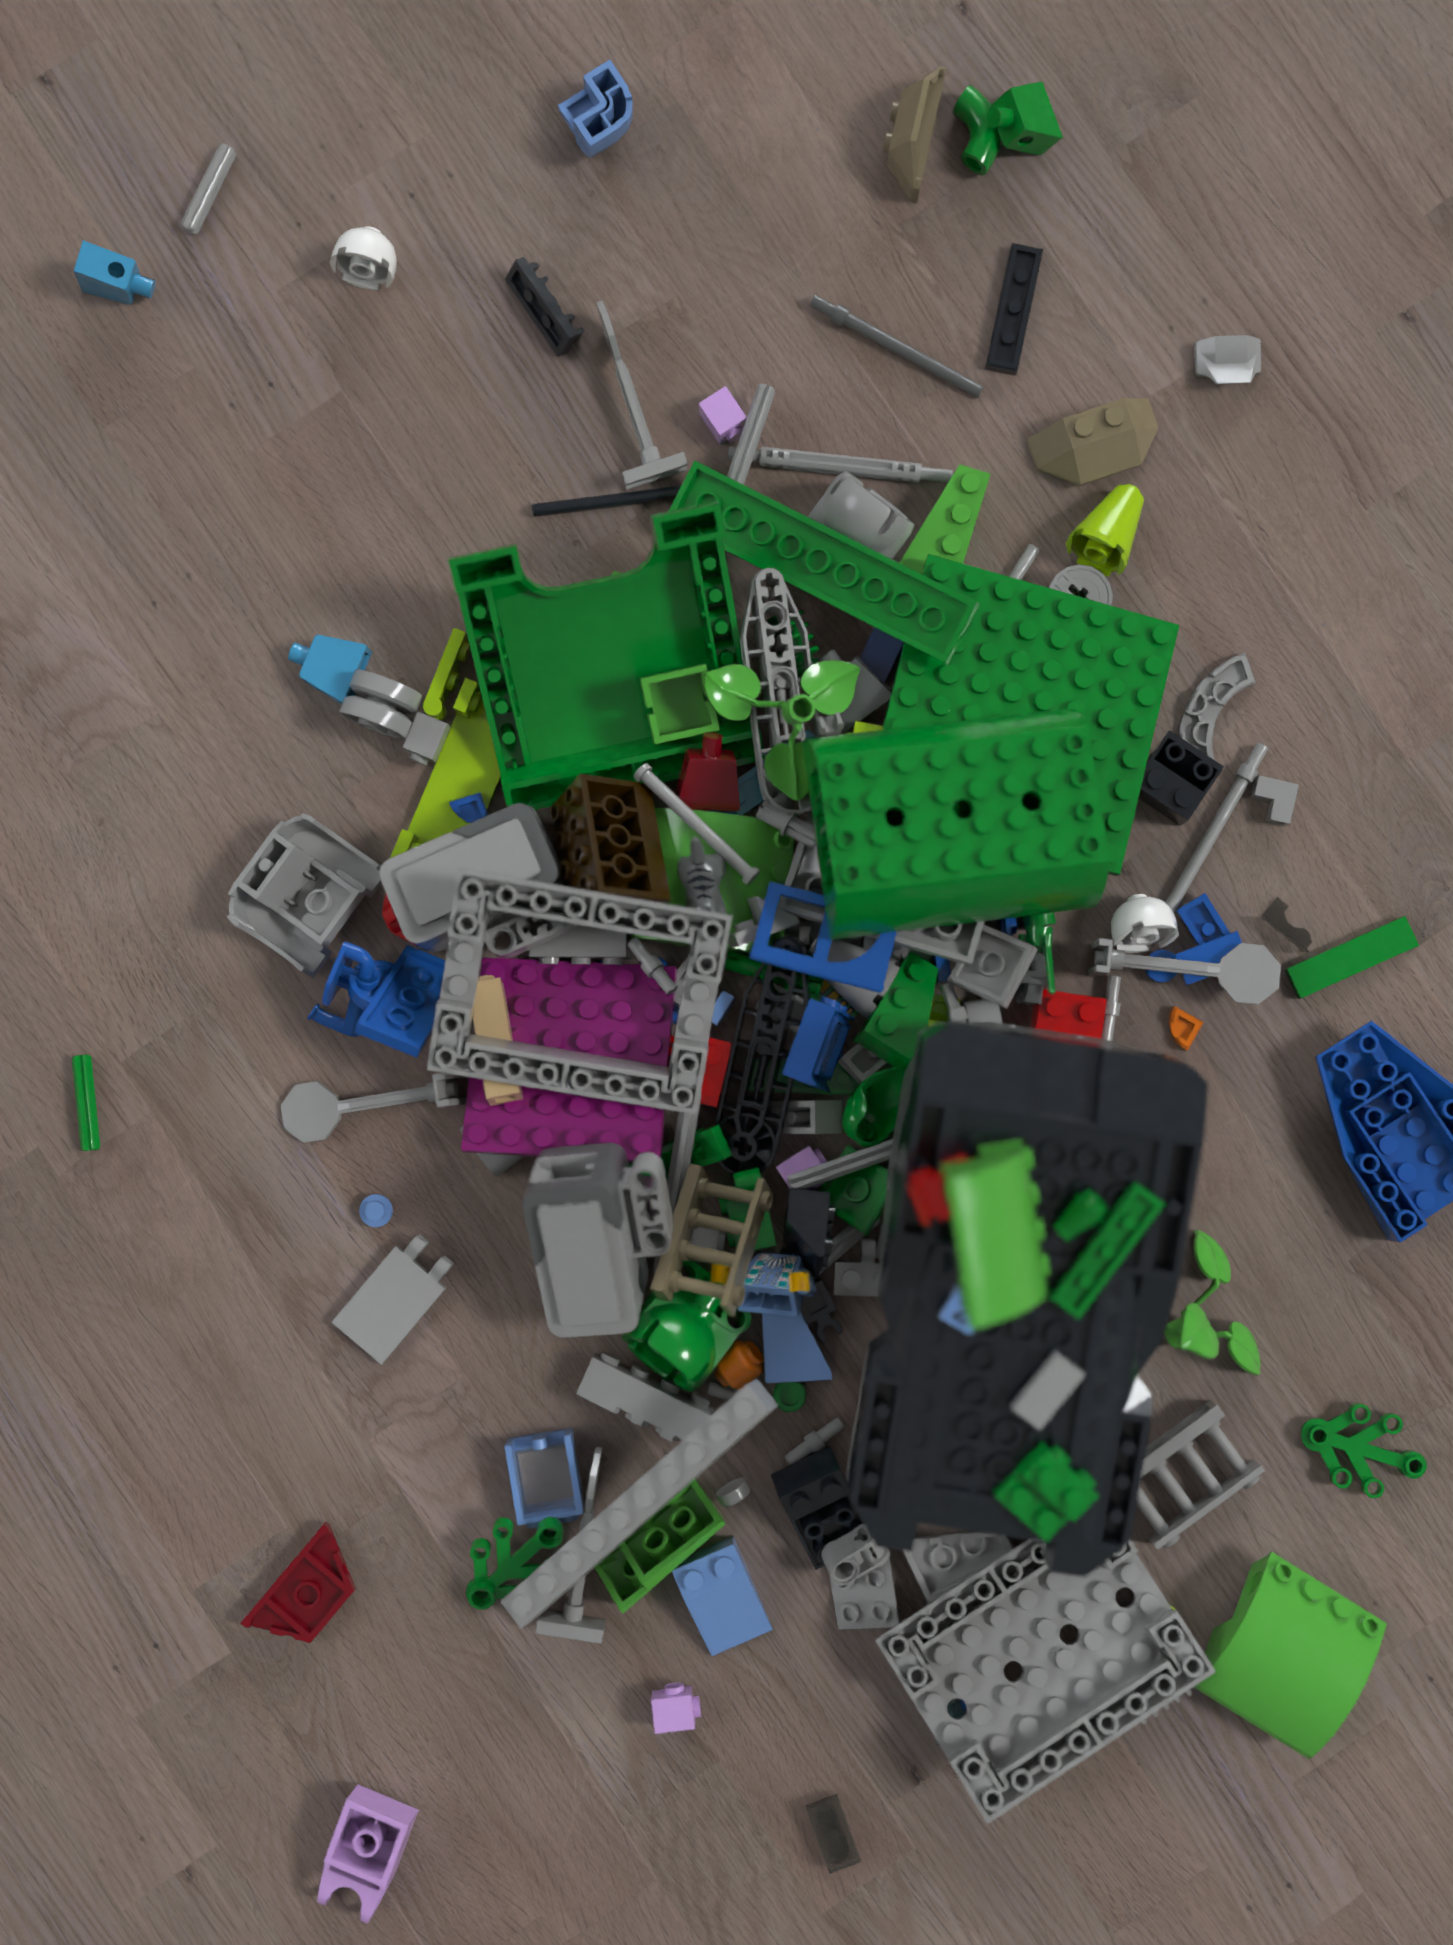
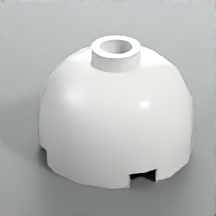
M366 226L350 229L339 237L332 251L330 265L334 272L338 268L339 271L344 273L342 279L347 283L359 288L378 290L379 284L386 283V288L392 284L396 272L397 258L394 246L378 229Z
M1136 894L1129 897L1128 901L1115 911L1111 920L1114 946L1116 945L1117 950H1123L1125 953L1148 952L1149 948L1146 945L1158 943L1159 948H1162L1175 941L1179 936L1176 918L1172 909L1164 901L1154 897H1147L1145 894Z

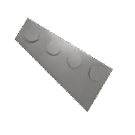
M602 1352L601 1356L596 1353L593 1355L576 1393L613 1413L618 1414L620 1410L625 1411V1417L641 1427H649L650 1424L656 1426L655 1431L661 1437L671 1442L674 1440L680 1441V1439L684 1440L714 1414V1407L709 1405L711 1400L705 1396L694 1392L692 1396L686 1395L679 1391L680 1388L674 1382L662 1379L661 1383L649 1378L651 1373L635 1365H632L631 1369L619 1364L620 1359L607 1352Z

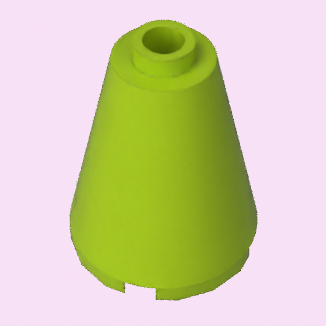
M1131 484L1116 486L1070 533L1066 541V549L1069 555L1073 550L1079 557L1076 561L1079 565L1092 566L1102 572L1104 576H1110L1111 572H1117V575L1123 572L1128 564L1144 503L1140 490Z

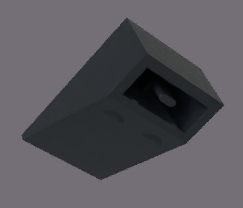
M829 1446L771 1474L778 1497L814 1568L817 1570L825 1566L821 1556L825 1545L853 1531L857 1526L864 1524L850 1498L848 1482L831 1447ZM863 1534V1538L866 1541L868 1538L865 1534Z

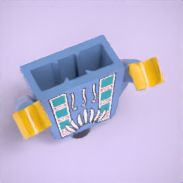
M788 1247L782 1248L779 1254L762 1252L757 1254L750 1262L743 1285L745 1287V1297L742 1305L738 1307V1311L798 1317L803 1297H812L817 1289L811 1272L804 1268L803 1259L800 1256H795ZM712 1264L710 1282L722 1283L726 1286L731 1267Z

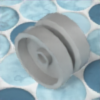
M356 669L349 686L353 692L364 698L357 696L344 697L339 714L371 731L399 739H406L412 722L400 712H417L423 698L422 694L387 677Z

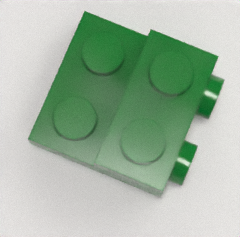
M1041 1440L1036 1449L1032 1450L1016 1467V1470L993 1493L1000 1502L1045 1542H1048L1069 1519L1075 1522L1099 1495L1094 1489V1486L1097 1484L1096 1481L1084 1469L1080 1468L1075 1472L1068 1465L1071 1459L1057 1445L1050 1449Z

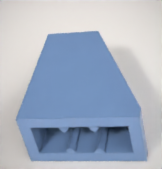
M801 1311L798 1317L762 1313L766 1383L832 1380L831 1369Z

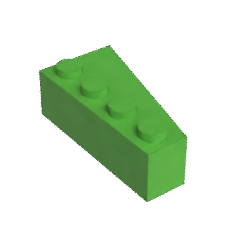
M959 464L901 559L900 564L922 574L928 554L959 563L964 562L990 473Z

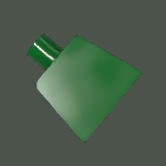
M1035 82L1008 89L991 104V108L987 113L988 125L991 128L998 129L1001 141L1008 149L1043 155L1063 138L1043 82Z

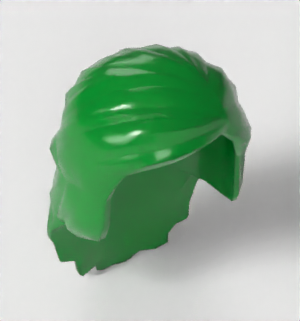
M896 1066L875 1072L863 1080L855 1090V1093L851 1094L847 1100L842 1117V1127L845 1134L859 1145L868 1148L881 1144L895 1129L901 1087L906 1072L905 1068Z

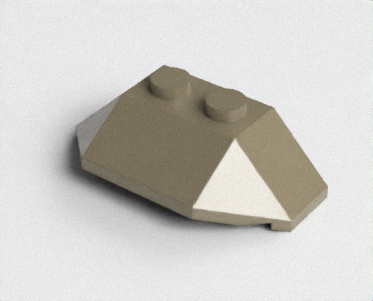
M940 66L902 90L900 102H893L889 121L895 122L893 133H886L883 152L888 153L887 167L910 202L913 203L918 201L947 67Z
M1122 398L1062 418L1029 437L1026 441L1037 471L1048 473L1077 486H1083L1141 466L1159 427L1148 398Z

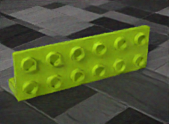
M465 678L453 706L456 712L455 719L408 831L401 830L390 858L468 825L469 822L463 821L461 817L459 818L449 802L480 792L486 810H488L501 776L480 686L475 681Z

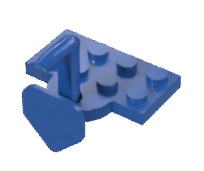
M345 941L327 979L322 997V1005L329 1006L341 987L347 989L350 1000L346 1017L344 1019L320 1008V1004L317 1003L307 1016V1020L312 1019L320 1025L347 1036L358 1037L362 1035L418 1058L433 1032L436 1006L440 999L446 960L406 945L396 963L373 960L372 956L365 949ZM353 961L360 963L354 969L351 968Z

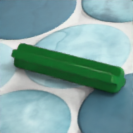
M87 1054L76 1055L71 1060L80 1149L82 1151H94L100 1149L92 1058Z

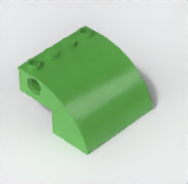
M655 808L671 901L667 904L685 907L686 888L677 874L679 859L683 856L691 855V839L695 836L700 839L704 848V854L711 855L717 852L671 808ZM692 810L752 868L756 866L761 871L759 876L747 886L742 881L743 877L725 861L726 872L719 885L720 893L726 906V914L732 915L729 934L735 932L734 925L753 919L755 924L747 899L758 897L765 900L770 881L785 885L793 860L795 839L787 834L785 836L780 835V830L754 817ZM785 929L770 934L768 946L772 947L775 941L784 937ZM631 933V939L637 937L639 940L682 947H690L691 943ZM754 941L732 948L727 943L726 950L749 954L752 951Z
M1020 1138L977 1145L978 1159L940 1164L946 1202L951 1213L960 1273L957 1275L962 1308L971 1329L995 1324L1022 1314L1038 1305L1047 1294L1045 1276L1050 1275V1266L1047 1254H1041L1040 1240H1045L1042 1219H1036L1034 1205L1040 1204L1037 1184L1031 1183L1029 1169H1034V1159L1031 1147L1026 1148Z
M1270 1552L1267 1556L1251 1565L1233 1618L1213 1628L1204 1654L1216 1672L1195 1685L1194 1688L1307 1759H1310L1333 1737L1358 1700L1374 1666L1387 1623L1280 1556Z

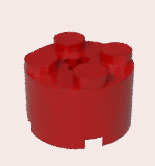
M959 1153L941 1162L942 1164L972 1160L974 1158H967L966 1154L962 1155V1153ZM925 1167L908 1175L910 1182L905 1186L922 1227L931 1225L930 1217H934V1219L938 1217L940 1222L950 1219L951 1213L946 1202L941 1169L933 1171L932 1168Z

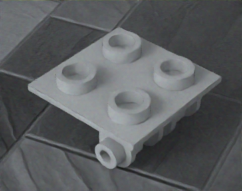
M889 1559L881 1567L869 1571L847 1585L835 1584L830 1577L838 1630L890 1628L900 1623Z

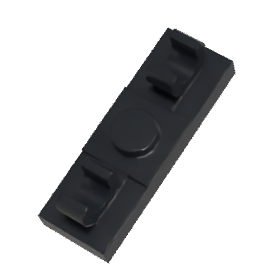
M525 257L516 259L505 281L557 356L567 354L573 342H577L580 339L584 329L579 328L575 330L571 325L575 316L573 314H563L556 298L546 287L548 277L538 278L536 271L539 264L536 262L529 264Z

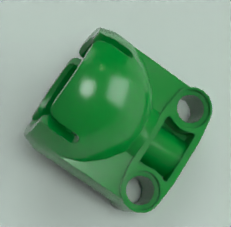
M687 1260L683 1262L682 1268L687 1272L688 1278L710 1282L711 1274L693 1261ZM678 1290V1292H674L672 1301L669 1302L658 1299L652 1292L641 1307L636 1328L631 1332L623 1333L622 1339L628 1343L629 1350L657 1375L667 1381L674 1378V1383L678 1388L693 1392L705 1382L739 1334L749 1328L751 1314L750 1312L738 1311L737 1307L735 1312L737 1323L734 1327H731L727 1321V1313L720 1305L722 1299Z

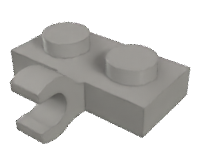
M861 1239V1261L834 1262V1295L879 1297L880 1262H875L876 1241L874 1239Z

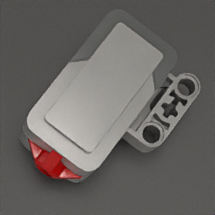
M521 803L513 804L452 831V833L449 832L385 861L380 867L379 875L386 891L382 915L390 932L410 944L421 947L429 952L435 953L448 948L449 937L447 935L458 868L563 886L560 880L558 855L538 812L533 806L529 807ZM489 909L485 943L491 952L500 958L507 959L576 929L578 925L561 924L556 920L548 919L554 926V929L551 930L545 924L548 921L544 918ZM531 922H535L537 925L545 924L537 928L538 934L536 936L527 932L531 929ZM502 934H509L511 937L510 946L506 950H498L496 947L497 938Z
M616 1143L544 1149L540 1152L538 1158L535 1159L528 1179V1187L522 1201V1208L548 1328L554 1335L563 1338L631 1332L638 1324L649 1277L646 1257L658 1256L667 1252L674 1230V1220L663 1162L657 1155L645 1152L639 1154L633 1161L632 1167H629L625 1149ZM641 1172H647L652 1176H644ZM652 1232H658L662 1235H655Z

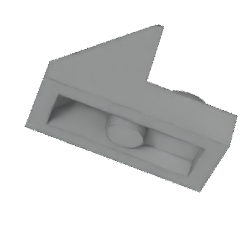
M758 897L747 899L755 924L753 919L734 925L735 932L730 933L728 937L730 948L739 947L755 940L765 900ZM777 907L770 934L799 924L798 917Z

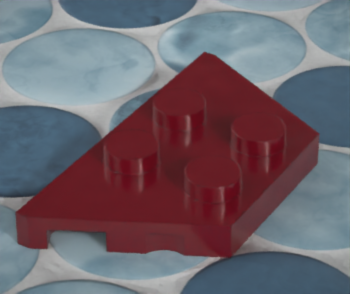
M328 1522L322 1525L241 1621L240 1624L243 1627L250 1628L253 1626L269 1630L271 1634L279 1636L289 1635L295 1640L311 1643L356 1590V1586Z

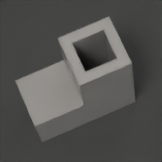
M1260 775L1255 778L1250 798L1269 802L1265 822L1284 827L1290 824L1299 784Z

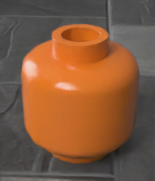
M743 1340L734 1341L716 1365L715 1376L717 1380L725 1387L731 1386L734 1389L741 1390L745 1385L754 1381L762 1374L763 1354L749 1340L746 1342Z

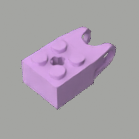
M358 1784L346 1799L325 1856L317 1902L325 1906L334 1890L340 1887L351 1888L357 1892L361 1899L360 1921L368 1924L398 1869L419 1810Z

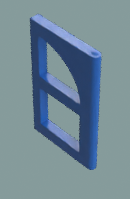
M770 881L753 948L749 953L750 959L882 993L897 932L880 934L878 940L867 952L853 960L830 962L827 961L832 940L829 938L825 909L813 957L768 946L780 897L825 908L824 895Z

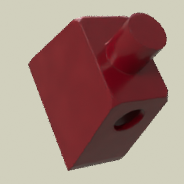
M704 733L702 749L689 748L685 752L675 795L690 809L740 811L736 759L733 751L722 750L723 736L719 733Z

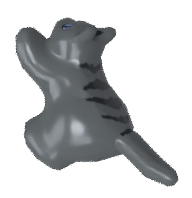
M695 836L691 839V855L683 856L677 863V874L686 888L685 907L726 914V906L719 887L726 872L725 861L717 853L711 855L704 854L703 845L700 839Z

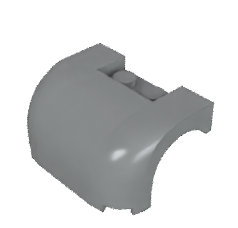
M302 813L301 816H295L286 822L281 820L270 832L232 885L228 893L231 898L229 903L230 915L227 917L233 925L260 940L287 959L298 970L314 978L332 954L328 946L365 895L372 898L381 886L382 882L379 875L381 865L307 814Z

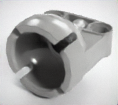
M847 471L842 472L833 480L827 491L808 515L809 518L890 559H893L905 544L915 526L900 510L873 489H865L863 483Z

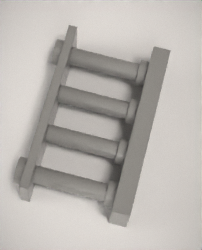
M1211 1400L1146 1448L1141 1477L1148 1472L1151 1474L1155 1473L1182 1510L1180 1514L1166 1523L1143 1490L1139 1488L1137 1506L1155 1530L1147 1538L1157 1550L1161 1547L1168 1548L1179 1540L1181 1532L1242 1487L1243 1489H1248L1260 1480L1259 1475L1265 1471L1262 1465L1254 1460L1248 1464L1244 1462L1220 1429L1219 1420L1225 1415L1219 1406ZM1201 1433L1210 1436L1235 1471L1233 1475L1220 1484L1192 1446L1194 1444L1192 1440ZM1175 1452L1183 1455L1209 1491L1195 1503L1191 1502L1165 1466L1167 1464L1166 1459Z

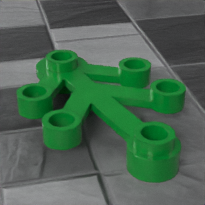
M1353 1403L1346 1412L1329 1421H1325L1322 1418L1307 1420L1300 1431L1302 1443L1308 1449L1320 1453L1330 1472L1329 1479L1331 1483L1338 1488L1350 1486L1352 1474L1349 1470L1341 1467L1332 1447L1345 1451L1361 1481L1362 1492L1373 1499L1382 1496L1384 1485L1373 1476L1364 1457L1395 1466L1401 1474L1411 1479L1421 1477L1426 1471V1460L1416 1451L1405 1450L1399 1454L1368 1444L1386 1433L1397 1434L1402 1430L1403 1421L1394 1413L1383 1414L1379 1421L1349 1437L1336 1433L1354 1422L1365 1424L1371 1418L1369 1407L1362 1403ZM1358 1408L1364 1409V1416L1361 1419H1356L1355 1411ZM1390 1418H1395L1396 1425L1393 1429H1388L1386 1425ZM1321 1429L1323 1431V1438L1315 1441L1313 1434L1316 1430ZM1417 1460L1418 1468L1415 1471H1410V1462ZM1339 1472H1344L1346 1475L1345 1480L1337 1483L1336 1475ZM1371 1482H1376L1377 1490L1369 1493L1368 1485Z
M554 1517L544 1518L538 1523L536 1534L511 1556L510 1538L513 1533V1523L508 1518H498L494 1522L492 1535L496 1539L498 1569L489 1577L487 1559L490 1556V1542L484 1538H477L471 1544L470 1556L474 1560L475 1578L466 1587V1598L470 1605L479 1610L490 1608L497 1599H504L518 1586L501 1585L507 1579H523L522 1583L542 1564L525 1563L542 1547L551 1549L561 1544L564 1531L562 1523ZM505 1527L508 1531L502 1532L498 1528ZM476 1548H483L485 1551H484V1552H478V1551H476L475 1549H476Z

